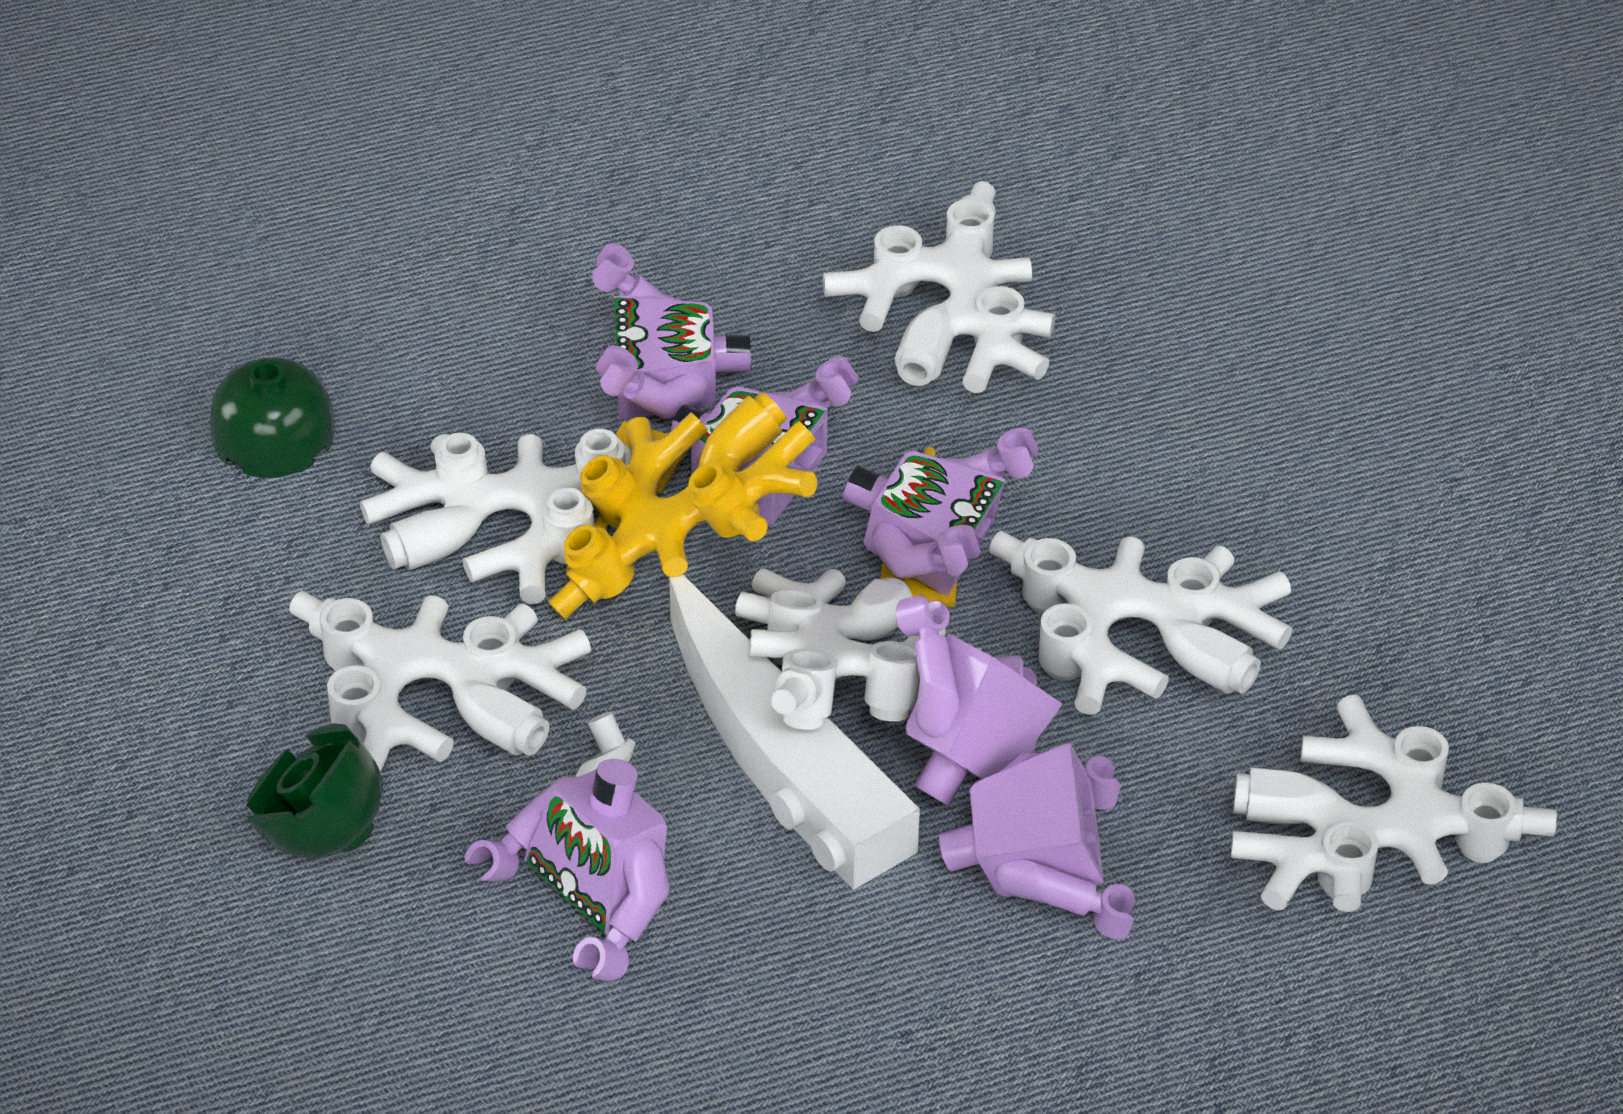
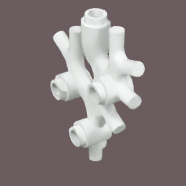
M980 181L975 183L970 195L964 196L948 208L946 241L934 247L922 246L920 234L914 229L899 225L889 226L880 230L875 236L874 264L867 268L853 271L823 273L825 297L862 295L867 298L859 322L865 330L871 332L879 331L882 328L893 298L909 295L920 281L935 282L949 290L950 296L947 300L923 310L910 322L904 332L895 356V364L899 376L911 385H926L940 375L954 337L959 335L974 336L976 343L963 378L964 387L971 392L981 393L986 389L992 370L997 365L1011 366L1036 380L1041 379L1048 369L1049 359L1021 344L1022 333L1051 338L1055 314L1024 308V299L1019 292L1009 287L998 286L1005 283L1031 281L1032 266L1029 257L1001 260L990 258L993 249L994 217L996 214L992 202L996 191L988 182Z
M594 429L585 433L575 448L576 464L566 467H549L543 464L542 440L536 435L527 434L518 440V460L516 465L507 472L489 474L485 450L472 435L467 433L442 434L437 436L430 445L431 451L435 456L436 469L420 471L404 464L386 452L378 453L371 463V472L395 488L360 501V508L366 523L370 525L425 504L441 503L444 505L443 508L424 511L391 523L390 531L380 535L385 556L392 569L405 566L408 571L438 561L457 551L469 541L478 530L482 521L492 513L506 509L525 512L530 516L532 522L529 530L524 535L510 542L463 558V566L471 582L502 571L512 570L518 572L521 600L528 604H537L545 598V570L547 564L552 559L566 564L563 547L567 536L574 529L582 525H592L595 527L592 503L581 490L580 474L582 469L591 459L600 455L618 458L627 466L631 457V450L612 431Z
M999 531L992 539L989 552L1011 564V573L1023 580L1022 595L1024 600L1032 610L1043 614L1041 617L1038 653L1040 665L1051 678L1059 681H1070L1076 679L1081 674V681L1074 704L1078 711L1087 715H1093L1100 711L1105 690L1109 683L1124 682L1155 699L1162 695L1168 684V675L1124 653L1111 643L1108 637V630L1119 619L1135 617L1151 621L1161 632L1169 653L1185 670L1226 694L1233 691L1240 694L1245 693L1255 681L1261 661L1253 656V649L1219 630L1208 627L1214 619L1226 621L1279 650L1287 644L1292 633L1291 626L1260 610L1261 607L1291 593L1290 582L1286 575L1278 571L1247 585L1239 587L1225 586L1220 583L1219 579L1233 566L1234 557L1223 546L1214 547L1204 559L1190 557L1174 562L1168 570L1167 583H1160L1146 579L1140 572V564L1145 546L1141 540L1135 537H1125L1120 541L1114 564L1106 569L1089 568L1076 563V554L1073 548L1066 542L1058 539L1045 538L1036 540L1031 537L1024 543L1004 531Z
M761 569L753 578L752 588L756 593L763 596L747 592L740 593L735 608L736 616L768 624L767 630H751L749 655L771 657L773 662L782 665V673L776 681V691L772 694L771 704L776 712L784 715V722L787 725L803 730H812L823 726L824 718H827L832 713L835 679L851 675L866 677L864 700L870 705V714L885 721H902L909 717L910 710L914 708L917 702L920 674L914 644L920 639V635L909 637L903 642L885 641L874 645L851 640H877L891 634L898 627L896 621L897 604L902 599L912 597L909 587L902 580L893 577L883 580L874 579L856 596L850 605L837 606L828 603L843 591L846 585L844 575L838 570L829 569L815 582L801 583L789 580L768 569ZM945 629L939 631V635L945 637Z
M300 591L290 603V613L309 623L310 633L322 640L325 661L336 671L331 675L327 683L331 724L347 725L364 743L378 765L380 773L390 749L394 746H412L438 762L444 761L452 751L454 745L452 738L413 717L400 707L398 702L399 693L405 685L414 680L435 678L447 683L452 689L454 701L465 722L477 734L515 756L522 753L527 756L535 754L542 747L549 733V722L543 718L542 710L506 691L515 679L530 685L572 710L578 708L586 696L585 686L556 670L561 665L591 652V646L583 630L579 629L541 645H522L519 640L538 622L535 612L525 604H519L504 619L487 616L474 620L464 631L463 643L451 642L441 636V625L448 611V604L438 596H427L413 625L404 629L386 628L373 623L370 607L358 599L343 598L336 600L331 597L323 602L305 591Z
M1358 695L1346 696L1337 704V711L1349 735L1345 738L1303 735L1300 762L1358 767L1371 770L1383 777L1390 786L1391 796L1384 804L1373 807L1352 804L1325 783L1297 772L1251 767L1250 774H1236L1233 813L1246 814V821L1282 825L1307 824L1315 830V833L1310 837L1233 831L1231 858L1266 861L1276 866L1274 874L1261 893L1262 901L1274 910H1283L1300 883L1311 873H1318L1319 883L1327 895L1333 898V905L1336 909L1344 912L1357 910L1361 905V895L1365 894L1372 885L1377 850L1380 847H1391L1406 853L1413 861L1422 881L1425 884H1435L1442 881L1448 874V869L1435 845L1436 840L1443 836L1455 835L1457 845L1468 859L1479 863H1487L1501 856L1507 850L1510 841L1519 842L1521 834L1554 837L1556 830V809L1524 807L1523 798L1514 797L1507 789L1493 783L1475 784L1469 787L1463 796L1453 795L1442 790L1449 750L1444 736L1434 729L1414 726L1401 731L1396 738H1392L1381 732L1373 723L1361 697Z

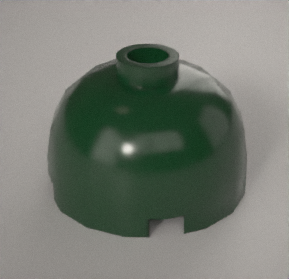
M260 358L241 364L227 374L213 395L210 416L212 443L219 459L227 464L228 457L233 462L242 464L243 474L253 477L280 478L305 471L314 465L313 455L320 452L324 446L327 453L333 445L335 432L334 412L323 382L303 364L286 358Z
M333 723L307 734L305 737L313 746L306 749L297 758L288 749L277 757L258 779L248 796L246 806L255 814L247 816L248 821L268 842L282 852L307 859L326 857L336 854L341 850L350 852L362 845L373 831L374 824L372 821L379 810L383 789L379 767L364 743L347 725Z

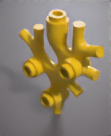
M761 391L754 399L747 396L710 434L703 447L698 469L691 475L688 486L678 494L668 498H660L656 494V487L662 475L708 430L694 414L690 413L665 437L655 440L648 419L644 417L631 419L626 425L631 446V457L627 466L618 458L600 455L591 459L584 466L580 474L582 493L591 501L605 521L617 530L610 536L603 528L582 525L574 529L567 536L563 548L565 551V562L571 568L565 574L570 581L548 601L549 605L566 620L587 599L594 604L599 599H608L618 595L633 579L635 573L633 563L650 552H658L665 575L669 577L681 576L688 569L684 551L685 538L693 527L705 520L721 537L731 538L742 534L750 541L760 540L766 534L768 524L759 515V499L768 494L811 497L815 493L817 477L813 472L788 468L816 440L815 437L798 421L750 467L738 472L740 468L755 459L783 433L780 426L787 420L784 412L764 392Z

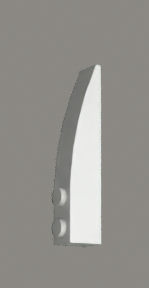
M683 574L678 577H669L670 621L690 678L712 723L739 766L769 802L779 823L788 830L794 829L811 846L813 854L820 865L827 871H835L853 890L918 853L920 808L828 717L824 718L823 726L812 730L797 729L787 725L784 722V715L776 712L771 704L772 694L776 691V681L782 672L767 657L750 656V640Z

